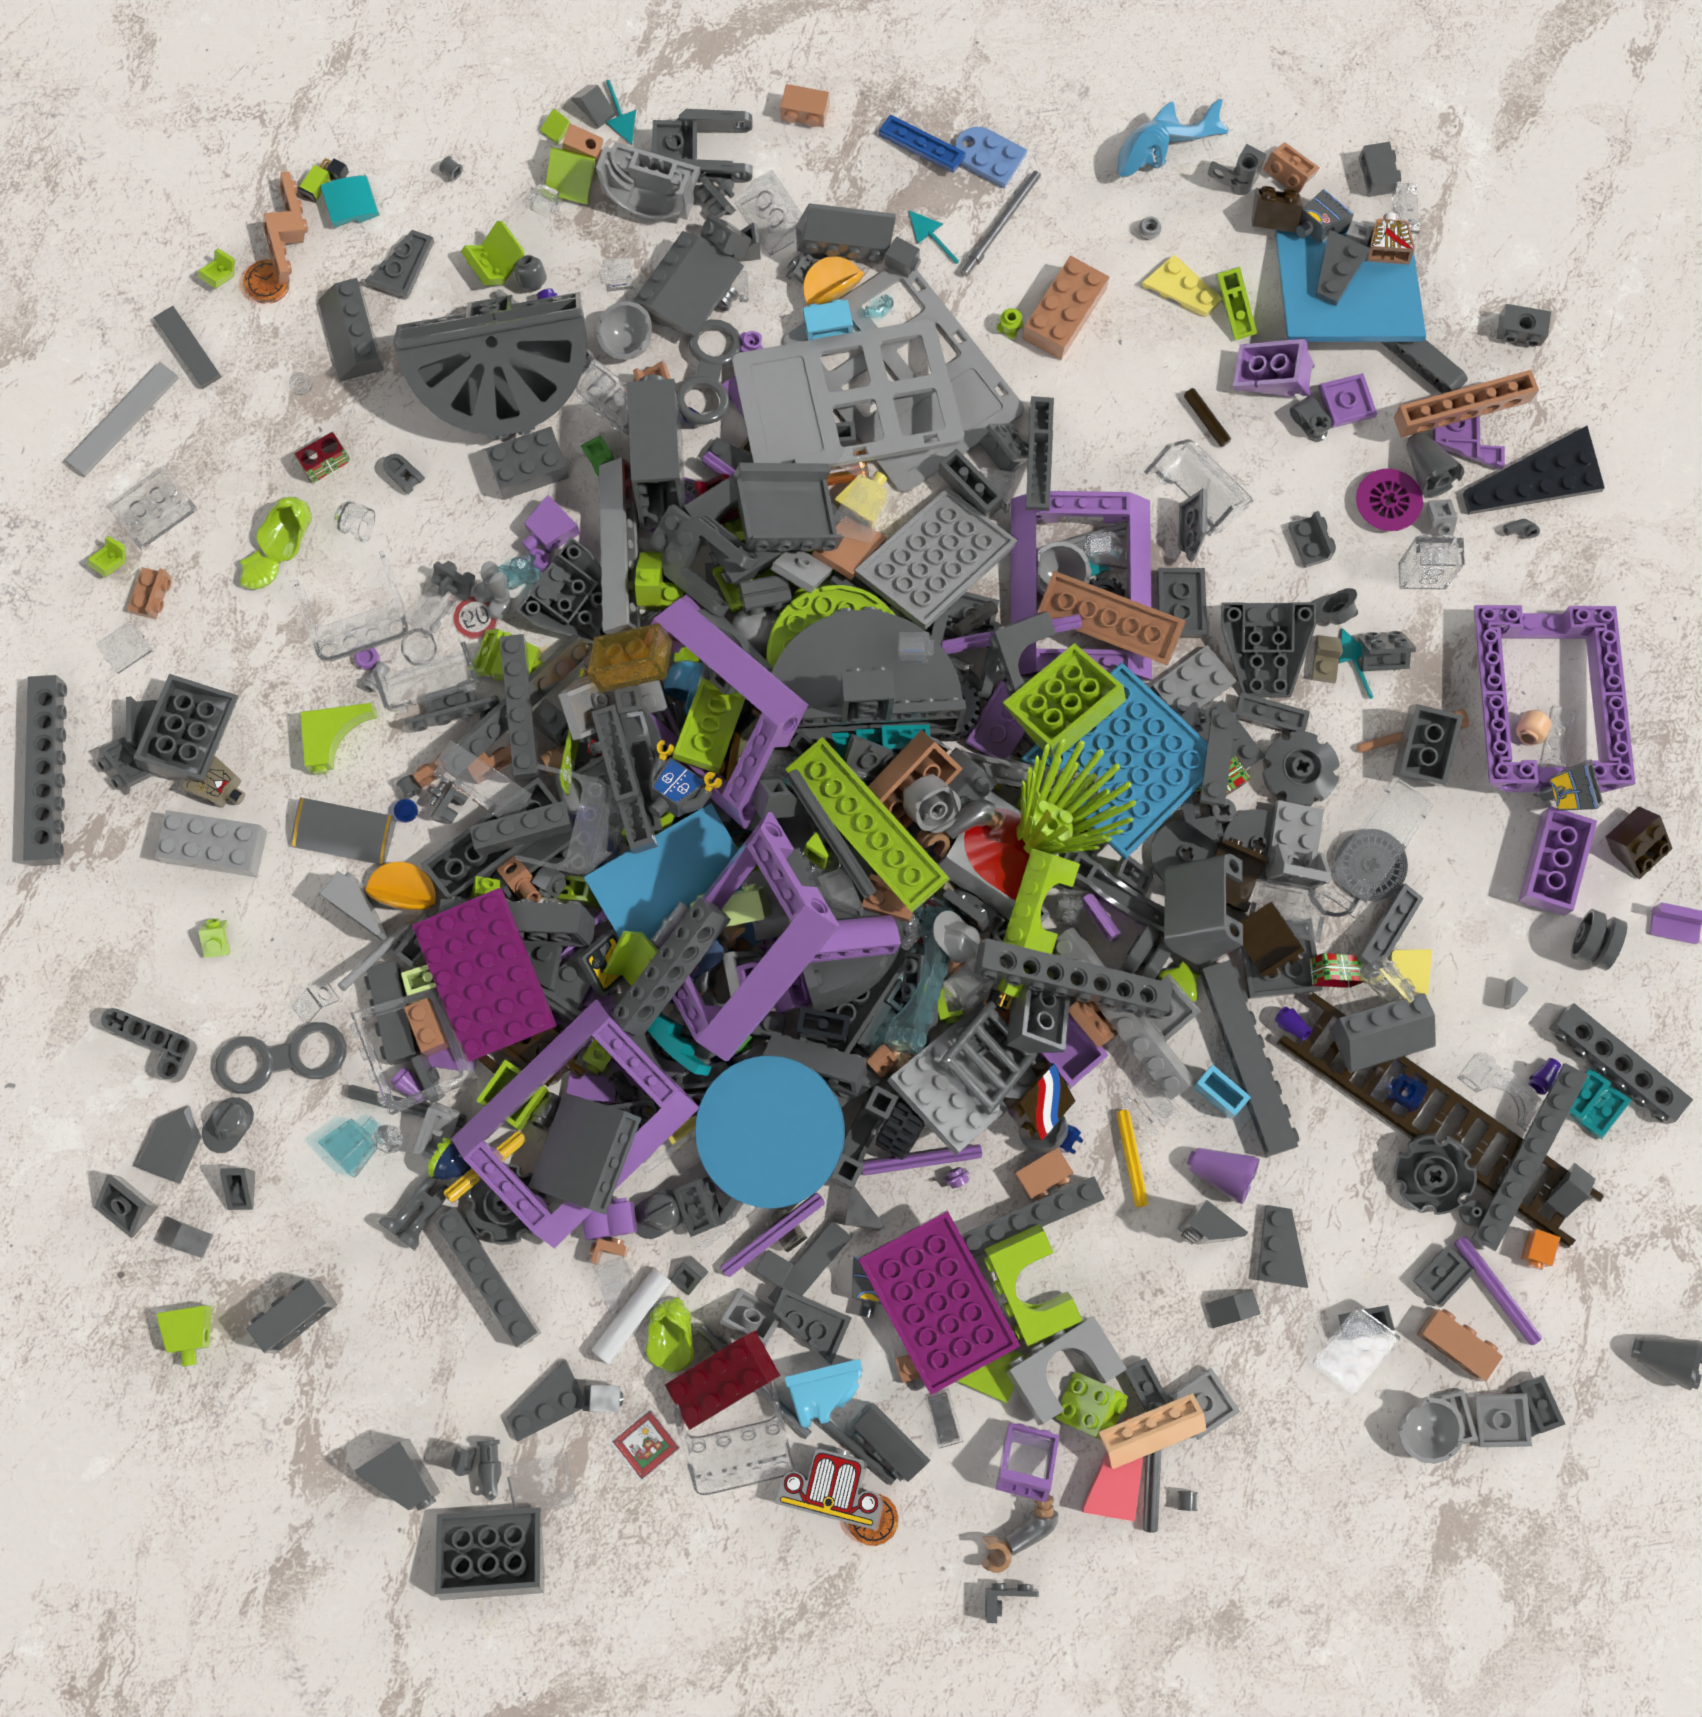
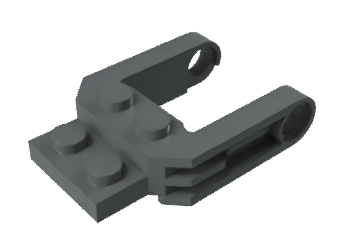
M685 109L675 121L653 120L652 153L700 167L697 181H700L705 175L711 182H716L718 178H722L723 181L731 179L734 183L749 182L753 178L752 165L733 163V161L697 159V131L747 133L753 128V116L746 111Z
M675 504L670 505L648 544L663 555L661 558L663 571L668 579L709 612L722 617L726 614L730 605L717 594L718 591L691 571L688 566L692 564L706 539L739 566L748 570L754 568L759 560V556L753 550H747L746 544L709 515L691 518Z
M966 592L934 621L931 636L941 646L943 637L954 639L990 632L1002 627L999 622L995 621L1000 600ZM991 646L986 647L987 653L977 696L987 699L991 695L998 666L997 660H999L997 651H994Z

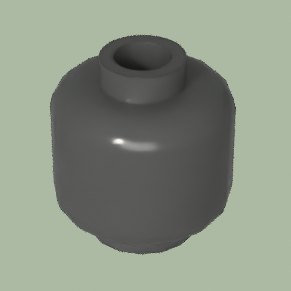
M526 255L517 261L514 272L521 288L530 291L539 290L547 280V274L541 260L532 255Z

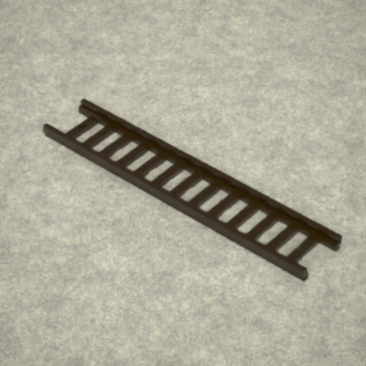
M1312 992L1308 999L1324 1011L1312 1027L1311 1035L1300 1046L1285 1035L1276 1044L1410 1139L1424 1134H1436L1456 1103H1458L1468 1112L1451 1136L1452 1138L1461 1143L1477 1118L1489 1125L1471 1152V1158L1467 1161L1468 1165L1476 1167L1498 1132L1510 1140L1487 1176L1477 1171L1476 1185L1491 1196H1494L1499 1186L1496 1182L1520 1147L1523 1138L1405 1056L1395 1059L1405 1066L1406 1069L1383 1103L1373 1098L1371 1093L1394 1060L1378 1064L1361 1089L1350 1081L1355 1072L1349 1073L1346 1067L1339 1074L1329 1067L1339 1052L1335 1041L1332 1042L1321 1060L1309 1053V1050L1332 1017L1338 1020L1341 1017L1347 1016ZM1416 1074L1427 1083L1402 1118L1391 1109ZM1435 1089H1438L1448 1097L1423 1133L1413 1126L1412 1123ZM1546 1155L1543 1164L1551 1168L1552 1171L1529 1206L1522 1202L1516 1213L1541 1231L1560 1237L1559 1244L1569 1248L1576 1240L1559 1228L1565 1217L1556 1211L1550 1221L1538 1214L1560 1178L1564 1177L1568 1171ZM1592 1188L1590 1196L1596 1201L1601 1202L1604 1198L1603 1194Z

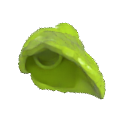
M283 497L276 501L275 506L268 513L266 520L259 527L256 535L260 548L268 558L283 562L291 560L298 554L302 539L308 525L312 521V514L310 513L308 503L298 497Z
M674 1297L657 1304L649 1314L650 1321L648 1324V1342L646 1347L649 1361L656 1365V1367L671 1373L683 1371L692 1363L695 1354L692 1344L691 1313L685 1307L683 1300L679 1297Z

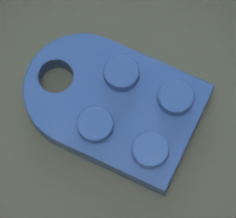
M984 127L968 128L959 135L956 141V148L964 151L966 156L961 165L1004 189L1027 155V149ZM970 140L974 145L972 147H965L962 143Z

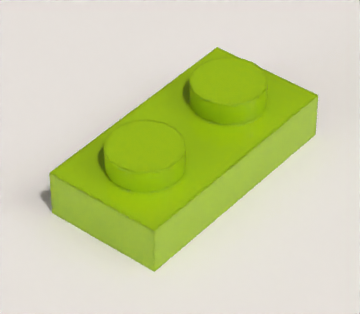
M500 629L486 630L471 673L477 676H491L490 672L500 647V637L504 636V631Z

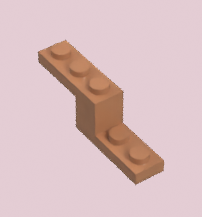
M290 171L281 172L279 188L286 211L264 213L262 225L278 285L287 284L288 276L292 274L291 263L286 261L285 244L304 242L305 233H308L307 221L302 219L301 215L303 213L302 202L297 200L296 197L297 184L295 180L292 181Z
M510 744L496 749L490 758L483 752L467 767L477 785L512 763ZM446 751L440 753L432 763L420 766L417 769V773L413 774L422 789L448 772L439 760Z

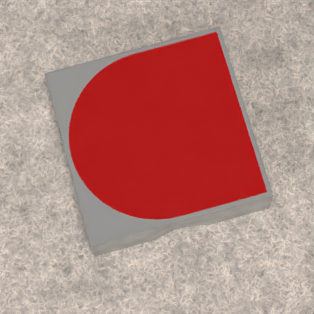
M990 791L983 800L994 803L995 810L1004 815V822L1001 827L993 830L987 825L983 827L975 826L958 835L950 843L947 854L944 858L940 859L938 866L951 881L961 888L974 893L988 906L1010 920L1030 854L1023 849L1026 845L1023 838L1019 841L1017 838V827L1021 821V811Z

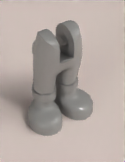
M488 561L481 567L483 582L477 584L474 588V598L480 603L491 601L488 607L489 615L494 619H503L511 611L510 593L506 587L507 577L504 572L497 573V564Z

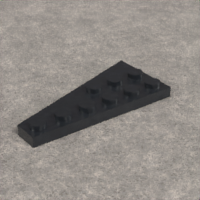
M1588 425L1466 489L1463 492V497L1468 515L1602 492L1605 486Z

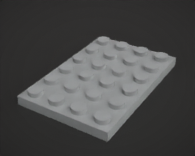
M947 487L855 569L854 576L923 630H926L1013 549L1017 540Z
M985 999L887 1080L955 1156L1008 1110L1002 1100L997 1108L990 1115H987L983 1111L984 1106L953 1072L948 1067L944 1068L939 1064V1061L956 1041L952 1033L980 1013L985 1006L983 1004ZM1007 1039L999 1044L1017 1065L1024 1058V1055L1018 1049L1007 1046ZM961 1050L954 1060L992 1098L998 1089ZM991 1050L982 1056L1003 1081L1011 1074ZM1037 1055L1005 1097L1020 1099L1036 1081L1037 1077L1032 1067L1037 1061L1045 1062L1039 1055Z

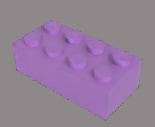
M1553 806L1548 807L1541 813L1518 902L1562 916H1566L1574 911L1597 820L1569 811L1558 810Z

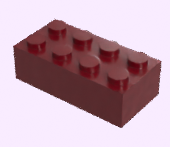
M755 1330L665 1384V1387L686 1426L691 1430L781 1375Z

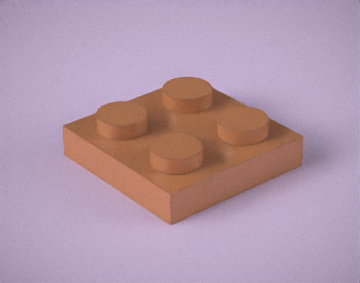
M1078 1001L1069 1007L1071 1016L1098 1048L1118 1035L1093 1001Z

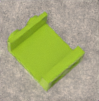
M623 931L604 972L606 974L622 975L632 986L659 950L643 932Z

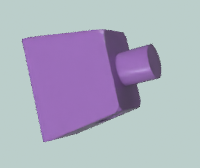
M547 495L525 521V527L530 535L521 543L529 552L541 545L549 553L565 544L570 537L575 538L578 536L580 531L578 525Z

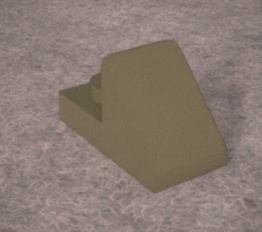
M1323 635L1316 636L1311 680L1335 684L1339 658L1343 653L1340 638Z

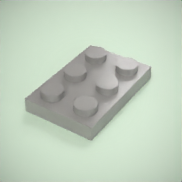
M1207 645L1153 684L1151 688L1157 696H1162V699L1167 701V705L1182 717L1191 703L1197 702L1200 709H1202L1232 687L1237 680Z

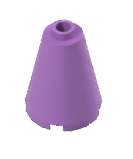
M1198 1148L1196 1152L1191 1151L1187 1164L1190 1165L1192 1173L1236 1203L1243 1204L1250 1191L1251 1182L1255 1178L1260 1159L1255 1156Z

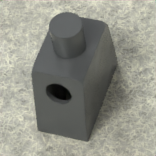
M544 699L532 712L534 727L559 747L565 746L569 730L565 714L547 699ZM566 728V732L561 735L563 729Z

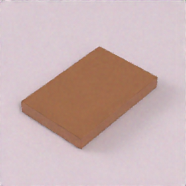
M847 514L836 526L837 534H843L844 536L839 547L832 551L814 550L812 556L851 580L855 575V569L885 543L887 537Z

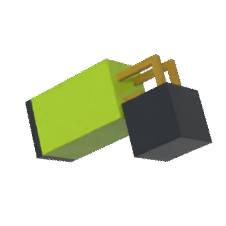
M324 158L319 167L313 165L298 187L301 196L316 203L322 194L320 185L330 182L332 179L346 178L349 173L347 165L335 158L332 161Z
M1023 964V969L1028 974L1030 968ZM1002 979L998 990L992 988L986 1003L988 1004L991 1001L996 1005V1008L1006 1011L1013 997H1019L1024 984L1009 985L1005 983L1006 980Z

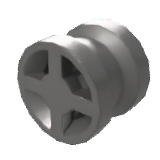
M730 286L717 307L723 311H729L732 307V301H736L739 297L736 289Z
M1226 799L1224 807L1213 805L1209 816H1214L1217 823L1221 822L1222 826H1226L1236 815V807L1232 801Z

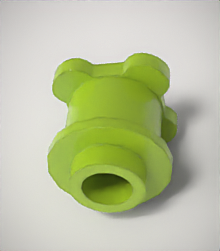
M1014 308L1004 310L1000 316V323L997 324V331L1006 334L1009 339H1015L1018 330L1022 329L1024 325L1021 313Z

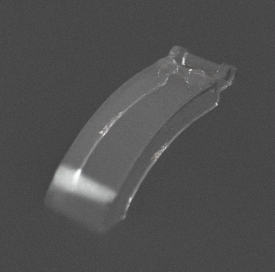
M1394 776L1353 837L1330 867V881H1335L1359 898L1357 903L1354 904L1329 887V883L1316 887L1314 891L1320 895L1324 894L1350 912L1348 915L1355 919L1410 843L1435 802L1397 776Z

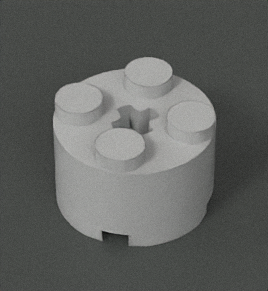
M934 774L916 780L903 791V807L906 814L924 831L939 833L948 829L955 822L956 819L954 817L957 811L960 812L961 801L957 793Z

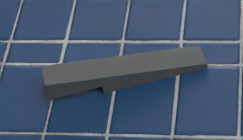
M1031 396L1026 510L1049 511L1054 410V398Z
M614 704L592 711L615 801L620 809L630 850L637 854L656 848L658 844L617 708Z

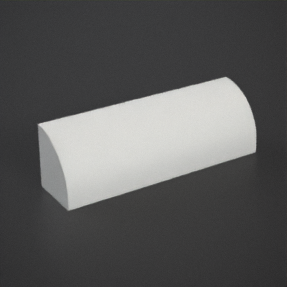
M653 1267L591 1350L608 1365H612L647 1319L652 1309L656 1307L672 1286L673 1282Z

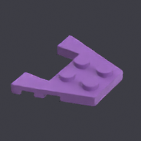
M1480 416L1433 429V440L1444 450L1497 469H1503L1505 466V446L1480 444Z

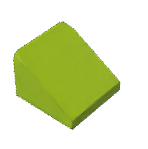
M553 109L540 131L558 144L565 137L570 121L556 109Z
M815 833L806 843L803 856L807 855L809 861L824 869L828 854L819 835Z

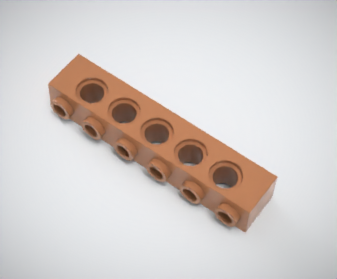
M1528 370L1400 405L1393 418L1402 438L1530 403L1538 393L1539 388L1532 371Z

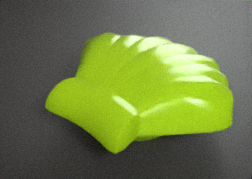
M259 550L239 560V563L242 565L240 586L254 590L268 586L278 575L279 561L261 556Z
M1183 961L1179 967L1159 972L1158 980L1161 981L1166 975L1170 974L1192 1001H1197L1196 980L1201 976L1199 973L1189 968Z

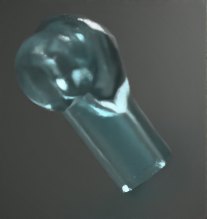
M887 294L880 297L882 300H879L878 306H865L864 316L866 318L886 317L893 308V298Z

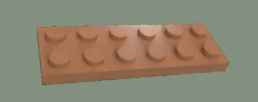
M1056 571L1052 573L1037 612L1048 611L1051 619L1079 614L1082 620V627L1074 630L1167 666L1186 620Z

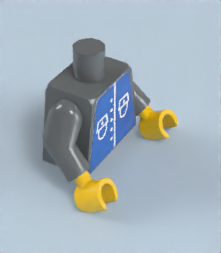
M661 740L657 744V751L660 755L656 756L650 772L649 788L651 790V799L654 801L649 807L650 812L657 818H660L666 811L676 817H680L684 813L702 809L712 795V789L719 788L722 785V780L716 778L715 782L712 783V779L715 777L713 772H708L703 780L671 757L667 760L666 757L674 752V746L670 744L668 750L664 752L663 746L665 741Z

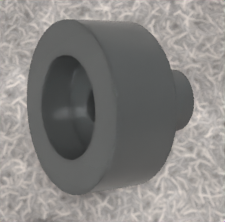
M1477 1200L1466 1201L1459 1209L1460 1219L1469 1226L1478 1225L1486 1208Z

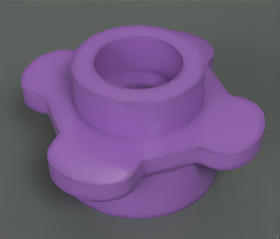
M748 331L747 333L742 332L740 334L742 352L763 349L761 346L762 335L760 333Z
M777 937L763 940V945L759 946V948H762L763 954L769 951L777 941Z
M956 1167L947 1173L948 1176L944 1178L945 1182L950 1184L952 1189L958 1188L969 1181L967 1176L969 1171L966 1168Z

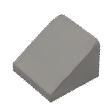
M1516 977L1509 979L1506 984L1503 1008L1506 1010L1514 1007L1528 991V987Z

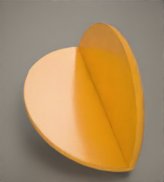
M833 256L819 260L809 269L805 276L803 292L807 305L826 304L841 298L862 280L864 271H860L853 262L842 257Z
M390 862L379 867L371 875L365 888V893L371 899L394 908L425 910L434 907L436 904V891L430 877L418 866L407 862Z

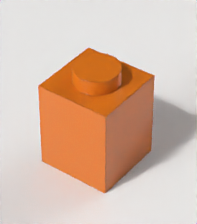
M1538 1229L1529 1230L1521 1259L1528 1261V1266L1543 1270V1267L1553 1266L1560 1237Z

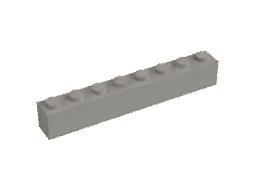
M622 457L600 465L598 477L600 489L602 628L604 633L616 640L640 633V607L637 606L635 591L636 568L638 564L636 502L631 482V464Z
M1075 927L1067 929L1057 937L1053 949L1057 956L1106 967ZM1094 981L1095 989L1100 991V985ZM1117 987L1118 994L1123 997L1122 989ZM1094 1002L1170 1100L1177 1097L1196 1082L1195 1078L1143 1013H1126L1122 1011V1008L1115 1006L1113 1008H1105L1099 1006V1002Z

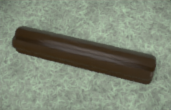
M1191 388L1187 390L1184 394L1186 401L1219 446H1226L1231 441L1227 431L1196 389Z

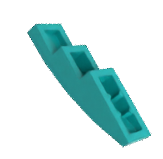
M929 724L881 726L880 729H856L855 732L832 733L837 753L842 759L844 758L851 734L900 753L921 730L930 737Z
M660 1013L649 1027V1033L681 1065L694 1074L708 1076L712 1066L694 1056L698 1046L680 1036L684 1026Z

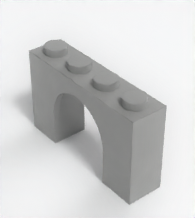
M1082 1316L1083 1321L1073 1325L1074 1328L1068 1332L1062 1330L1052 1335L1053 1341L1045 1346L1042 1342L1030 1350L1031 1356L1026 1359L1020 1356L1009 1363L1011 1368L1006 1371V1374L1038 1425L1046 1423L1064 1411L1051 1390L1046 1377L1048 1362L1056 1352L1070 1350L1081 1355L1090 1366L1098 1381L1103 1384L1127 1369L1094 1316L1088 1319Z

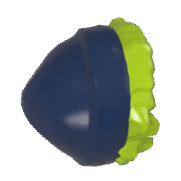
M442 1138L443 1143L437 1144L438 1150H435L434 1155L427 1164V1173L430 1177L435 1176L441 1180L459 1178L468 1172L471 1166L462 1158L451 1138Z

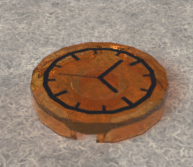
M272 260L257 261L245 273V289L250 297L259 303L278 302L285 297L290 288L289 276L287 284L278 285Z
M880 1493L878 1494L883 1500V1511L878 1530L848 1523L850 1532L856 1540L869 1546H878L886 1543L894 1536L898 1528L899 1516L896 1506L888 1497Z

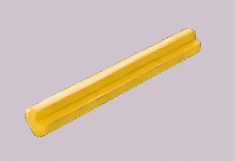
M1128 1109L1119 1110L1116 1112L1134 1204L1137 1208L1145 1207L1149 1202L1130 1111Z
M516 1131L501 1143L496 1149L504 1156L502 1161L524 1145L526 1138L520 1131ZM471 1168L444 1191L446 1199L451 1203L455 1202L482 1178Z

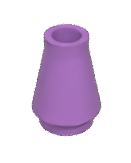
M403 1067L390 1081L395 1085L393 1088L415 1099L417 1102L426 1095L422 1084L411 1069L407 1070Z

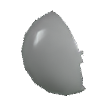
M631 301L617 302L609 306L600 316L596 326V338L601 348L609 356L621 360L634 359L643 354L650 344L652 334L651 318L640 304Z
M1064 541L1053 542L1038 551L1036 589L1043 596L1053 571L1089 584L1091 576L1090 561L1084 551L1075 544Z
M765 608L764 613L750 616V612L744 613L743 609H740L734 614L732 626L766 660L768 639L779 614L773 611L772 608Z
M1428 1396L1418 1399L1405 1411L1400 1419L1398 1431L1402 1446L1410 1456L1420 1462L1436 1464L1447 1461L1459 1451L1464 1442L1465 1427L1462 1415L1454 1405L1444 1399Z

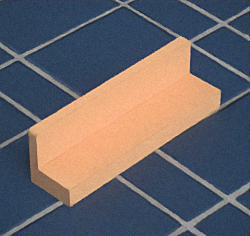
M1192 1393L1099 1432V1437L1108 1453L1112 1469H1115L1206 1431L1204 1413Z

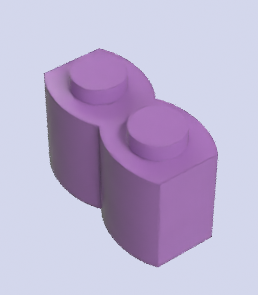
M627 1198L613 1199L606 1215L593 1211L583 1220L585 1240L590 1241L597 1240L598 1238L603 1239L637 1233L634 1202H627Z

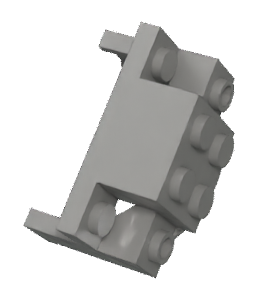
M614 142L612 148L604 146L596 166L602 195L609 196L623 209L650 219L676 216L687 220L694 203L693 190L700 174V167Z

